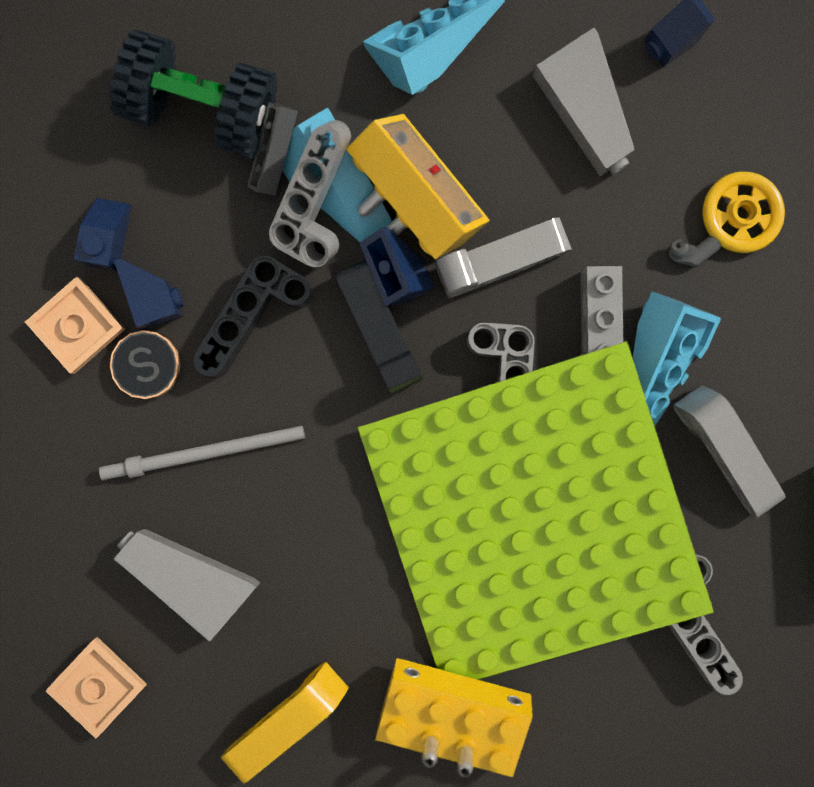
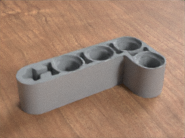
M331 120L317 127L311 133L269 230L270 241L277 249L314 268L325 265L335 256L339 249L337 236L331 230L314 222L351 141V133L348 126L338 120ZM330 132L331 134H333L331 140L336 144L327 148L330 142V137L326 134ZM312 163L320 166L322 178L313 175L311 171ZM298 194L303 195L307 199L308 209L303 208L299 204ZM284 225H288L293 229L294 238L286 234ZM314 241L323 245L325 254H320L316 251Z
M558 217L466 252V249H462L445 255L436 261L435 267L447 298H452L570 252L572 248Z
M479 323L468 333L466 339L467 346L472 353L479 356L499 357L497 382L506 380V372L510 367L519 368L523 374L533 370L535 342L534 335L527 327L510 324ZM483 330L490 334L492 343L489 348L481 349L475 345L473 337L476 332ZM518 333L525 338L526 346L523 351L517 352L510 348L508 339L511 334Z
M700 385L673 405L681 421L690 430L699 434L739 501L754 518H759L786 498L782 488L733 407L720 393Z
M695 553L706 585L713 575L712 565L705 557ZM704 615L689 619L683 625H678L677 623L668 625L699 673L711 687L723 695L734 694L741 688L743 676L740 669ZM702 639H708V649L704 653L697 654V643ZM715 663L725 670L723 672L725 679L720 681V674L712 666Z

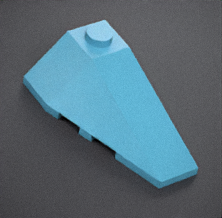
M449 0L448 7L432 11L430 8L420 11V19L404 26L399 20L364 40L363 44L392 85L413 95L425 90L428 84L443 74L506 0Z
M328 108L305 120L293 129L283 166V172L289 182L292 179L311 133L317 127L335 120ZM327 133L326 135L330 137V142L327 146L329 148L336 143L331 140L333 134ZM346 151L320 209L332 217L358 242H361L378 230L387 227L392 222V219L383 203L369 216L362 217L358 213L359 205L375 189L366 173L357 169L353 163V157ZM312 163L311 171L313 175L322 178L320 166Z
M652 291L643 307L642 315L637 325L633 362L655 426L670 404L669 394L678 383L683 385L689 377L685 372L695 357L701 359L707 351L721 318Z

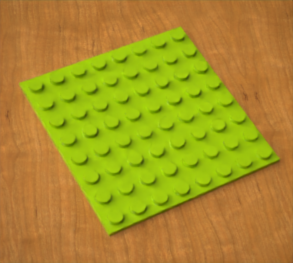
M627 341L358 427L437 669L478 680L714 613Z

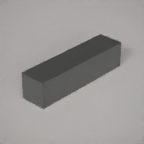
M268 103L247 187L258 193L276 196L298 111L287 106Z

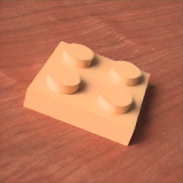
M75 277L25 321L70 374L78 372L125 330L124 326L79 277Z
M96 637L48 687L46 692L93 737L97 738L140 693L147 683Z

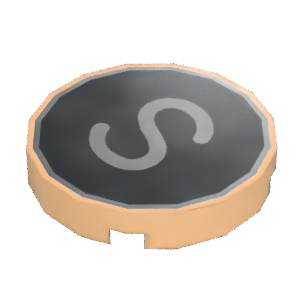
M144 330L130 333L121 339L114 348L110 361L112 379L119 389L131 397L142 399L160 397L172 389L181 366L178 351L169 339L159 333Z

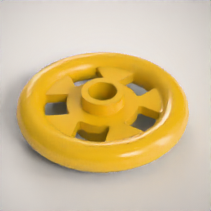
M743 171L728 174L713 184L705 197L702 214L708 234L715 237L721 247L732 252L750 253L765 248L777 237L784 223L785 207L780 192L770 180L759 174ZM738 186H751V196H738ZM721 196L730 199L726 207V213L717 209ZM767 199L771 213L761 215V207L758 201ZM741 207L747 211L746 219L738 216V208ZM726 221L738 230L733 237L722 229ZM758 223L763 232L751 238L747 229Z

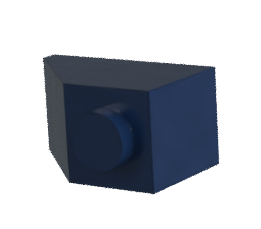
M682 0L650 30L644 41L647 43L646 48L649 55L655 61H660L663 67L667 66L695 46L715 21V18L701 0Z
M96 198L80 225L73 260L85 266L117 271L114 261L122 258L132 205Z
M388 227L378 230L359 243L385 306L411 302L434 289L422 257Z
M122 259L114 261L136 327L145 330L183 317L180 307L184 306V301L178 287L173 288L169 282Z

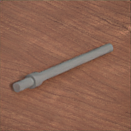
M297 426L142 458L140 455L125 459V462L99 467V475L101 480L127 475L129 478L144 476L146 471L305 439L303 426Z

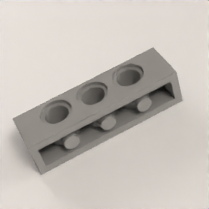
M587 266L580 272L582 355L623 342L622 266Z

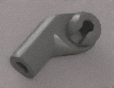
M713 236L707 237L697 246L684 243V240L678 239L671 243L669 256L677 264L697 267L720 250L721 245Z

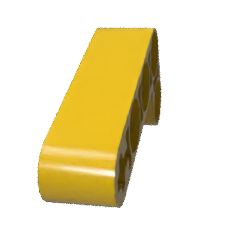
M326 661L308 675L295 692L233 742L220 758L240 781L245 784L327 718L338 706L349 687Z

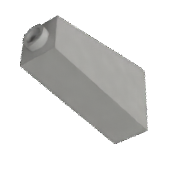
M592 28L537 64L533 78L599 176L608 171L614 175L629 164L627 158L633 153L635 148L599 34L595 28Z
M147 529L140 530L135 534L130 531L118 544L117 547L121 551L114 558L208 641L214 638L260 584L257 579Z

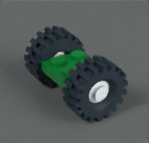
M137 29L131 31L128 38L125 37L123 49L119 48L117 53L118 61L113 66L112 71H115L114 77L110 79L112 91L109 93V100L112 101L110 109L113 111L112 114L114 116L145 126H153L155 121L159 120L160 112L164 111L166 107L165 101L166 99L168 100L171 92L221 108L216 119L218 120V124L215 127V133L217 134L215 137L216 147L250 159L255 157L268 103L276 102L275 93L278 84H276L278 80L276 73L240 62L235 66V70L231 72L230 81L226 85L201 79L200 84L196 83L198 76L175 70L176 52H174L175 45L172 43L173 41Z

